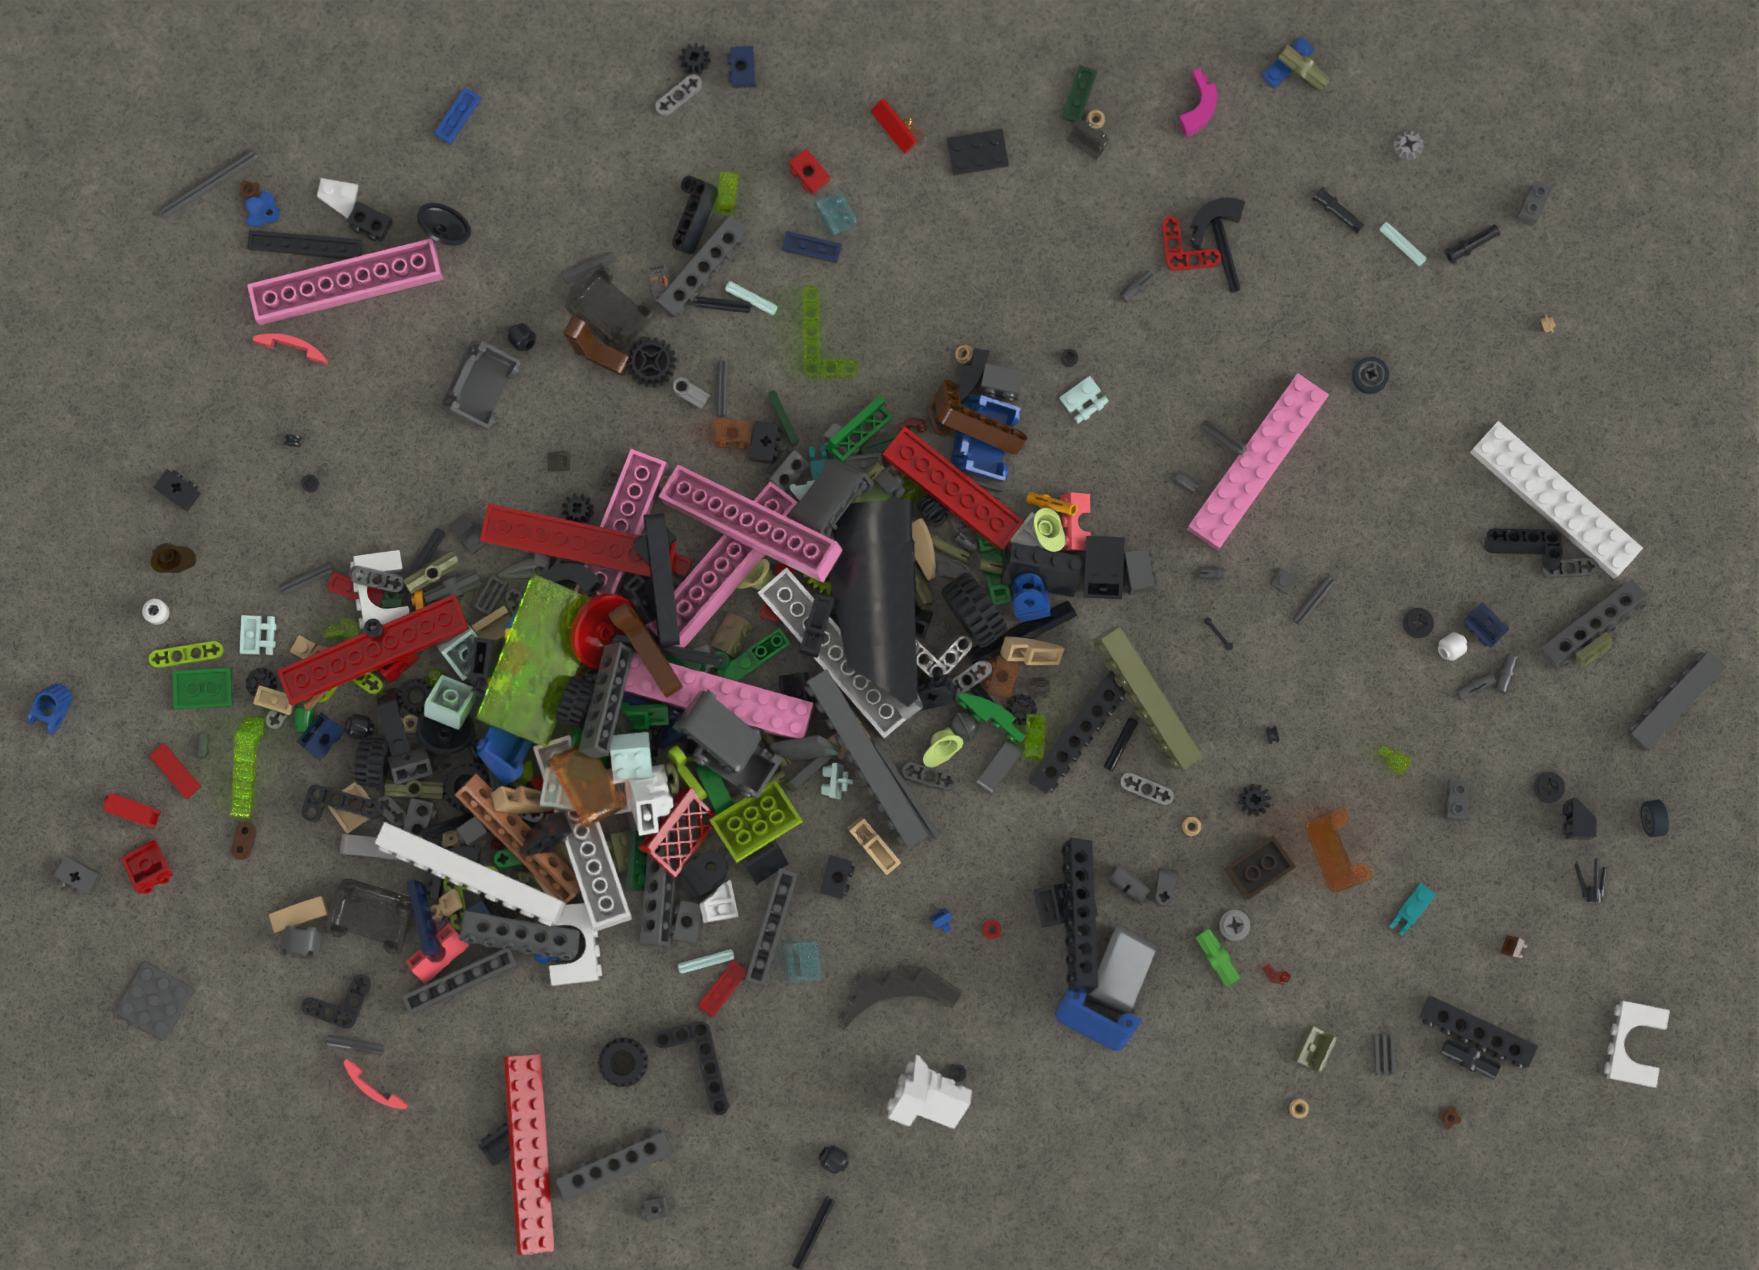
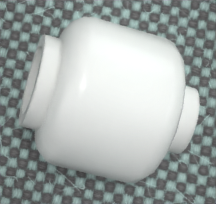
M160 599L148 600L142 609L145 620L154 625L164 623L170 613L167 604Z
M1455 632L1450 633L1439 641L1438 652L1446 660H1456L1466 653L1467 640L1463 635Z

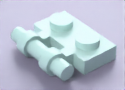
M1090 376L1059 397V400L1070 414L1075 410L1079 412L1074 417L1078 424L1083 420L1089 419L1092 413L1097 410L1100 411L1109 402L1106 396L1100 399L1096 397L1101 390ZM1091 400L1093 404L1084 409L1082 405Z
M241 615L240 654L260 655V647H266L265 655H273V648L276 645L274 641V631H276L275 617L268 616L267 624L262 623L261 616ZM261 630H267L266 641H261Z

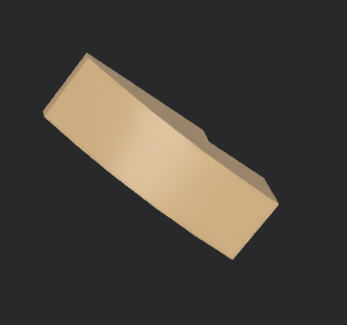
M918 519L912 523L915 559L927 580H932L935 578L936 569L933 542L924 519Z
M1005 637L1000 654L1006 661H1023L1026 665H1059L1064 648L1034 639Z
M501 786L491 793L495 811L540 813L552 810V808L540 806L542 791L519 786L517 789Z
M862 816L847 827V830L886 875L901 864L899 859Z
M323 896L269 914L274 933L285 930V926L296 927L329 916Z

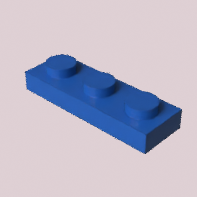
M1300 37L1291 46L1299 54L1307 57L1315 50L1303 37ZM1277 59L1261 76L1275 89L1292 73V69Z
M464 87L435 131V136L451 145L476 108L481 97Z

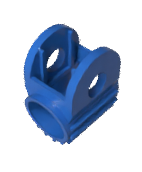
M1032 573L1017 576L1012 583L1013 597L1011 598V605L1018 621L1021 623L1051 616L1048 590H1045L1042 579ZM1025 583L1033 584L1029 589L1022 587Z
M62 683L51 684L35 696L34 705L31 707L27 717V722L30 724H34L38 719L48 723L46 731L50 735L55 734L67 714L68 706L71 705L72 701L70 690L67 689V686H63ZM46 707L54 713L47 715L43 711Z

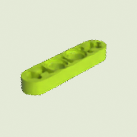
M217 641L155 650L149 655V663L155 668H164L214 660L223 656L224 647ZM214 645L220 648V651H217V655L208 652L206 653L207 657H205L204 646H206V650L213 649ZM199 648L201 650L200 657L192 658V650ZM180 651L182 653L181 660L173 661V653ZM168 652L170 663H167L166 659L160 660V664L153 661L157 654L160 657H167L165 653Z

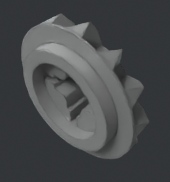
M1412 130L1403 131L1394 140V151L1397 156L1404 160L1416 159L1423 151V139H1421L1419 133H1415ZM1406 138L1410 143H1414L1411 147L1412 150L1409 147H1403L1406 144Z
M1230 910L1221 917L1219 929L1228 940L1239 941L1249 933L1250 921L1242 911ZM1233 917L1236 923H1243V925L1237 927L1236 934L1233 928L1226 927L1232 924Z

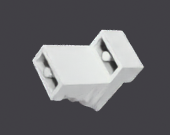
M652 766V777L613 780L612 769L606 770L607 787L614 801L610 804L612 814L632 811L639 835L659 832L657 817L668 815L670 809L673 808V798L669 794L665 766Z
M916 1055L913 1061L908 1062L906 1072L900 1075L898 1085L900 1086L896 1089L894 1099L891 1098L888 1102V1119L910 1127L915 1117L919 1115L955 1129L971 1103L972 1090L964 1086H955L953 1079L941 1077L940 1073L936 1074L934 1070L928 1069L927 1064L920 1056Z

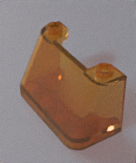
M579 743L548 759L546 763L553 773L555 772L554 776L559 781L576 815H579L578 818L581 826L586 830L626 807L624 803L627 800L622 792L618 793L600 758L592 759L579 751Z
M1344 806L1310 820L1306 825V833L1327 885L1333 892H1341L1374 879L1370 868L1366 864L1358 863L1352 866L1337 831V829L1344 827L1348 822V814Z

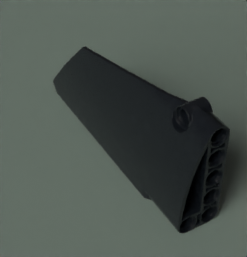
M909 499L851 503L835 523L838 528L831 531L834 533V541L839 544L842 552L829 572L847 665L909 707L918 699L914 595L916 594L914 540L912 539L914 504Z

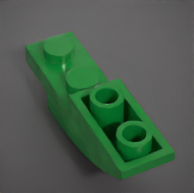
M779 628L718 670L717 673L722 678L738 682L778 655L790 645V642Z
M963 693L957 695L956 698L959 700L957 703L966 710L968 708L973 712L972 717L979 723L981 721L986 723L991 718L993 720L991 724L998 730L1002 728L1007 733L1005 736L1012 743L1015 741L1020 743L1025 738L1011 724L1016 717L1001 706L978 696Z
M629 702L621 703L615 728L649 729L651 725H669L668 704L630 706Z

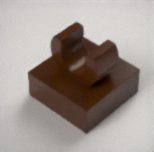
M1507 935L1500 953L1514 958H1523L1520 952L1522 947H1527L1524 944L1525 940Z

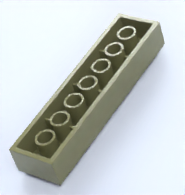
M1111 627L1094 638L1095 644L1093 646L1098 654L1102 653L1105 658L1104 664L1108 670H1112L1116 675L1114 677L1116 683L1120 687L1123 686L1126 691L1124 693L1126 699L1130 703L1133 702L1137 708L1135 713L1140 719H1144L1147 724L1145 726L1147 732L1156 738L1155 744L1161 752L1164 751L1167 758L1165 759L1169 766L1185 770L1203 758L1121 627Z

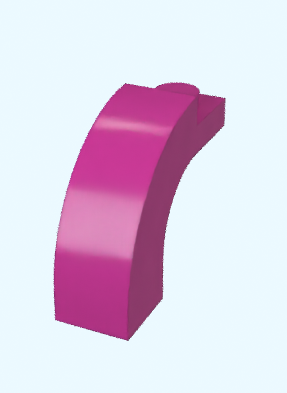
M1200 68L1192 73V78L1200 94V104L1193 111L1179 117V123L1185 137L1199 132L1209 123L1217 103L1215 83L1207 85L1209 83L1205 73L1201 72Z

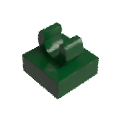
M389 591L385 592L387 600H382L383 609L404 607V602L400 599L399 592H396L394 598L389 597Z

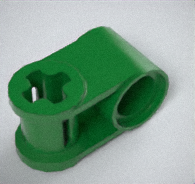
M509 849L501 850L495 854L494 862L502 870L525 866ZM503 855L505 856V858H508V860H506V864L504 865L501 862H498L499 860H501V856Z

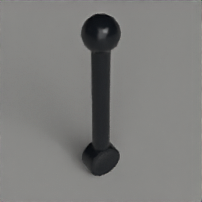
M1206 618L1205 624L1213 629L1225 644V648L1231 650L1233 648L1232 643L1226 641L1213 625L1211 618Z

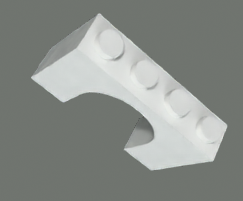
M400 550L353 556V562H350V569L353 566L359 565L390 573L402 572ZM360 570L358 573H355V577H357V580L358 577H364L367 579V575L362 574ZM380 574L373 575L372 579L379 576ZM353 582L354 592H358L359 599H356L357 611H361L362 617L358 618L360 630H364V624L371 618L379 620L384 625L409 614L408 606L390 609L375 606L368 598L367 586Z
M585 903L566 905L557 925L552 923L551 926L577 927L585 936L586 948L582 957L573 963L549 966L551 985L599 981V976H602V967L597 962V957H600L599 945L595 944V937H598V931L594 932Z
M1620 1001L1619 1004H1616L1614 1015L1617 1016L1616 1024L1613 1023L1611 1028V1035H1614L1613 1043H1609L1608 1046L1610 1060L1606 1062L1604 1073L1607 1074L1606 1078L1652 1088L1657 1087L1660 1068L1632 1061L1625 1052L1624 1041L1627 1033L1636 1026L1666 1030L1670 1010L1627 1001Z

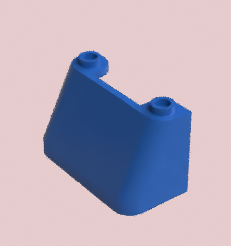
M983 395L968 397L963 402V406L1011 427L1020 420L1021 407ZM958 430L956 431L950 462L964 474L1001 482L1005 481L1009 473L1007 465L1002 463L1004 450Z
M517 691L503 696L500 701L502 705L486 735L476 746L479 757L497 780L505 786L521 777L524 771L522 761L534 738L540 735V726L543 724L548 725L552 718Z
M1067 988L1056 1008V1019L1060 1023L1113 1051L1122 1050L1137 1029L1141 1019L1128 1013L1122 1015L1114 1023L1082 1005L1086 993L1069 991V988Z

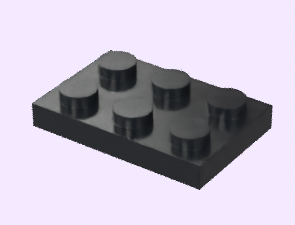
M1002 129L947 138L953 176L1009 166Z

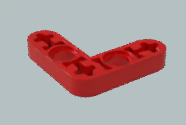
M1173 216L1164 219L1162 223L1166 264L1170 270L1183 271L1212 268L1219 265L1221 254L1216 249L1183 252L1178 219ZM1169 221H1172V224H1176L1173 227V234L1177 233V235L1166 236V234H1170V228L1166 227ZM1171 239L1176 240L1178 247L1175 249L1169 248L1168 241ZM1201 254H1205L1204 258H1209L1211 254H1214V257H1218V259L1215 260V263H1212L1211 260H1205V264H1202L1203 258ZM1182 256H1186V266H1183L1184 262L1178 263L1177 267H1174L1172 263L1170 264L1174 257L1177 261L1183 260ZM1190 256H1197L1199 263L1191 265L1188 259Z

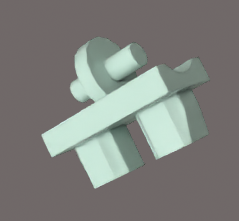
M832 763V765L823 767V776L831 777L830 784L822 785L821 794L841 800L842 791H847V784H853V780L848 779V772H844V765Z

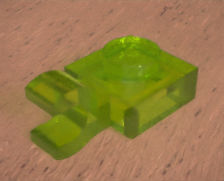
M1382 746L1378 751L1380 755L1389 760L1386 766L1400 776H1403L1413 761L1398 749L1393 753L1386 746Z

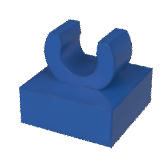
M946 908L929 917L936 929L941 926L945 933L952 929L948 922L953 918Z

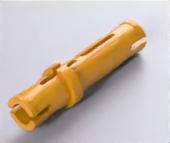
M1030 492L1027 495V503L1037 505L1041 509L1050 508L1074 516L1078 510L1076 504L1054 499L1046 494L1039 495Z

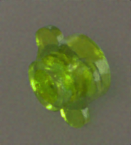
M434 669L427 677L428 683L432 684L434 688L440 676L444 675L447 677V674L443 673V670Z

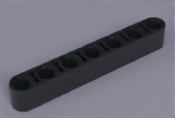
M664 512L644 514V528L659 646L680 645Z

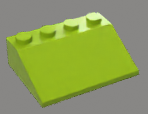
M776 779L765 786L758 798L751 797V799L745 797L710 819L712 826L736 863L803 822Z

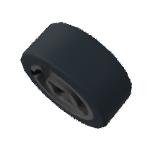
M1372 356L1363 358L1353 369V384L1362 393H1378L1383 390L1389 380V369L1385 362L1379 358ZM1368 373H1373L1374 377L1368 379Z
M1659 799L1644 801L1641 805V820L1645 833L1651 838L1666 835L1669 830V817L1664 803Z

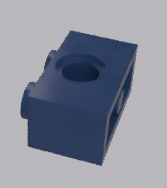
M753 46L730 47L731 53H727L728 65H731V71H728V82L732 83L733 88L755 87ZM740 64L746 66V68L742 71L736 69V67Z
M321 712L297 742L317 759L321 760L322 757L327 755L331 746L340 739L345 730Z

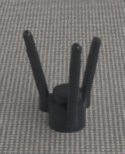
M1598 858L1594 859V886H1588L1587 890L1579 865L1576 863L1575 868L1583 897H1587V902H1602L1607 868L1603 867L1599 886Z

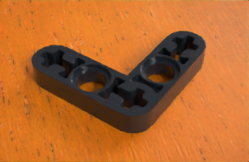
M357 975L353 978L342 1008L309 997L302 1002V1010L307 1015L341 1028H351L357 1021L370 988V979L366 975ZM364 978L363 982L366 983V986H362L359 991L363 992V995L352 993L353 989L357 990L359 987L356 981ZM350 997H358L359 1004L357 1007L350 1006ZM313 1001L314 1006L320 1007V1003L323 1006L320 1009L319 1015H316L318 1010L311 1009L309 1012L306 1004ZM328 1007L334 1010V1016L330 1019L324 1016V1010ZM338 1010L341 1011L340 1016L346 1017L347 1015H350L349 1019H351L352 1022L347 1023L346 1025H344V1020L338 1019L337 1022H335L334 1020L338 1016Z

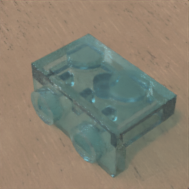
M840 190L836 191L832 196L815 203L832 237L852 229L857 223L854 212L851 211L845 196L842 195Z

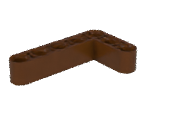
M571 317L563 334L573 351L580 356L581 354L587 357V360L623 376L628 367L626 363L631 362L628 355L598 342L586 322L577 317Z
M944 380L935 394L937 419L946 426L1013 455L1019 453L1028 439L1022 431L961 405L959 387L951 380Z
M624 602L609 612L611 620L617 628L625 632L664 696L668 698L683 688L682 683L635 609Z

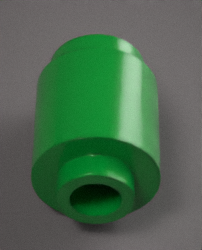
M299 705V708H295L294 727H296V732H305L314 721V709L308 712L304 705Z

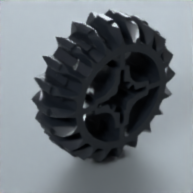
M647 337L646 343H644L643 339H640V346L637 343L633 344L636 350L629 349V353L633 356L628 355L631 362L626 363V365L628 366L627 368L631 369L627 372L629 375L634 374L632 380L638 379V385L645 381L646 388L649 387V382L652 383L653 388H656L655 382H659V385L663 386L662 379L666 382L670 381L667 374L674 376V372L670 369H677V366L672 364L677 362V358L672 357L675 355V351H669L671 349L670 344L664 347L665 340H661L658 343L657 337L654 338L653 342H651L650 337ZM655 348L660 351H656L654 354H649L644 350ZM640 354L644 359V363L637 370L636 360ZM665 355L667 357V364L665 369L662 370L659 366V361ZM647 358L652 361L654 360L656 367L652 364L646 365L648 364ZM648 371H655L658 375L646 376L643 374Z

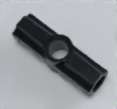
M1449 1039L1444 1043L1440 1053L1446 1058L1459 1063L1460 1066H1464L1472 1072L1476 1071L1492 1080H1495L1500 1071L1501 1064L1482 1056V1053L1472 1048L1463 1047Z

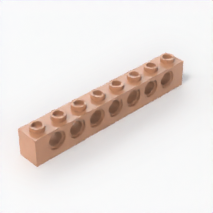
M477 774L471 777L455 796L560 901L567 903L575 897L580 888L574 871L554 851L550 853L540 852L536 855H522L520 851L526 834L531 828L516 813L495 811L491 793L494 791Z

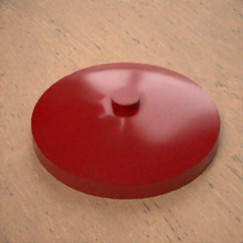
M606 593L592 598L580 609L574 619L570 635L573 653L580 662L593 669H599L604 646L612 644L613 635L627 636L625 632L616 627L608 613L624 602L635 609L629 600L617 594Z

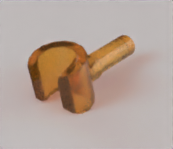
M905 117L903 123L907 128L924 138L926 134L913 126L914 120Z

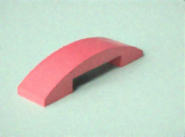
M274 333L253 336L252 340L255 344L273 349L275 342L308 351L306 356L311 361L325 365L328 364L327 359L321 352L299 338Z
M345 1059L344 1065L351 1079L369 1097L393 1108L408 1109L410 1105L395 1094H392L387 1099L360 1078L364 1070L351 1060Z

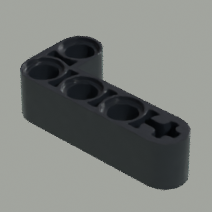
M685 176L681 181V189L690 194L673 237L672 246L678 251L691 255L697 249L717 198L718 189L715 185L698 178Z
M1494 528L1488 530L1484 541V549L1489 553L1542 554L1543 566L1548 570L1558 569L1563 556L1561 534L1553 529Z
M312 785L307 791L301 812L302 816L310 822H316L321 818L325 806L369 819H378L383 814V808L374 800L321 785ZM317 789H321V797L319 799H314V791ZM336 794L340 795V802L333 804L332 797ZM353 800H358V808L352 810L350 803ZM375 805L377 812H373L371 815V812L364 809V806L373 808ZM315 808L316 815L309 818L307 815L308 810Z

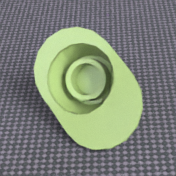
M1050 508L1040 509L1034 516L1033 534L1044 549L1052 552L1059 551L1066 542L1060 517Z
M761 559L737 588L753 587L761 590L775 578L770 569L769 561Z
M949 727L936 732L931 738V747L924 754V764L927 767L934 768L949 760L962 748L963 739L960 736H956Z

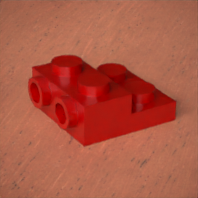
M155 839L121 857L133 888L139 894L150 893L154 886L166 884L170 881V877L174 876L168 861L163 856Z

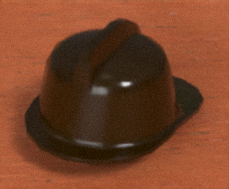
M163 543L152 551L153 555L150 560L153 570L157 572L181 573L195 565L196 555L188 547Z

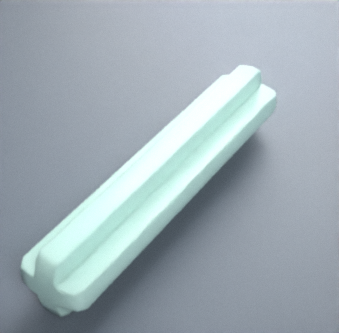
M1385 222L1380 227V231L1418 266H1421L1426 261V257L1388 222Z
M731 281L727 283L725 290L728 293L749 302L751 305L771 315L776 313L777 305Z
M732 949L682 962L678 964V969L682 974L735 959Z

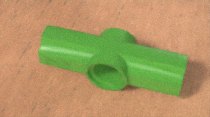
M1210 929L1195 937L1206 954L1205 958L1209 960L1212 969L1216 970L1226 987L1241 979L1231 964V959L1223 946L1219 945Z

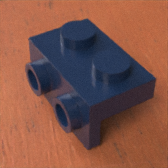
M1483 602L1463 620L1466 623L1465 627L1470 632H1475L1479 636V641L1484 646L1488 645L1490 648L1509 630Z

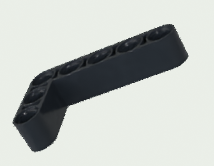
M699 1021L658 1032L654 1037V1042L656 1046L662 1049L695 1042L710 1109L715 1115L725 1114L728 1111L729 1104L709 1025ZM699 1025L706 1026L707 1031L703 1036H699L696 1033V1028ZM681 1029L686 1030L688 1033L687 1038L683 1041L677 1037V1033ZM662 1034H666L669 1038L666 1045H661L658 1042V1038ZM703 1044L711 1046V1052L708 1055L701 1053V1046ZM708 1063H713L716 1066V1070L712 1074H708L705 1071V1066ZM712 1082L720 1084L719 1092L712 1093L710 1091V1084ZM717 1101H722L725 1104V1109L722 1112H717L714 1108Z

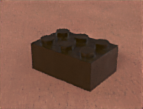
M1273 835L1226 867L1224 871L1245 901H1248L1296 866Z

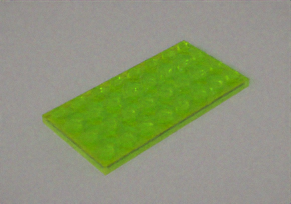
M532 574L480 707L477 720L543 747L548 746L557 723L556 712L569 679L575 676L580 663L571 647V628L576 615L591 598Z

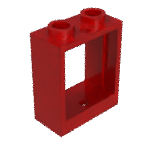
M111 792L109 796L105 797L103 802V811L155 829L161 813L160 810Z

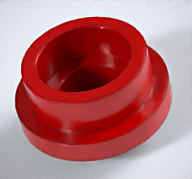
M989 920L984 923L982 933L987 939H996L1001 934V925L995 920ZM990 926L996 929L993 934L988 932Z

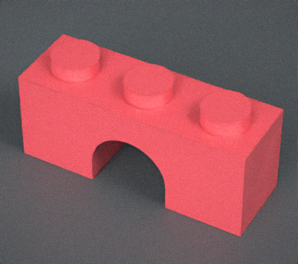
M1070 492L1060 495V500L1074 503L1078 507L1077 513L1074 516L1061 512L1060 520L1066 541L1061 552L1084 553L1086 550V536H1091V532L1083 531L1079 527L1078 517L1090 513V494Z
M450 923L435 935L440 942L438 949L440 955L431 957L423 954V951L419 949L406 961L411 971L424 984L434 979L436 974L444 967H447L454 958L463 953L469 946L468 943L459 941L460 933Z

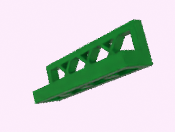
M881 395L829 439L825 448L836 459L844 462L893 418V415L883 407L886 400ZM878 411L886 417L883 421L875 420V414ZM872 424V431H862V425ZM859 435V442L850 443V436ZM838 446L847 447V453L844 456L836 450Z

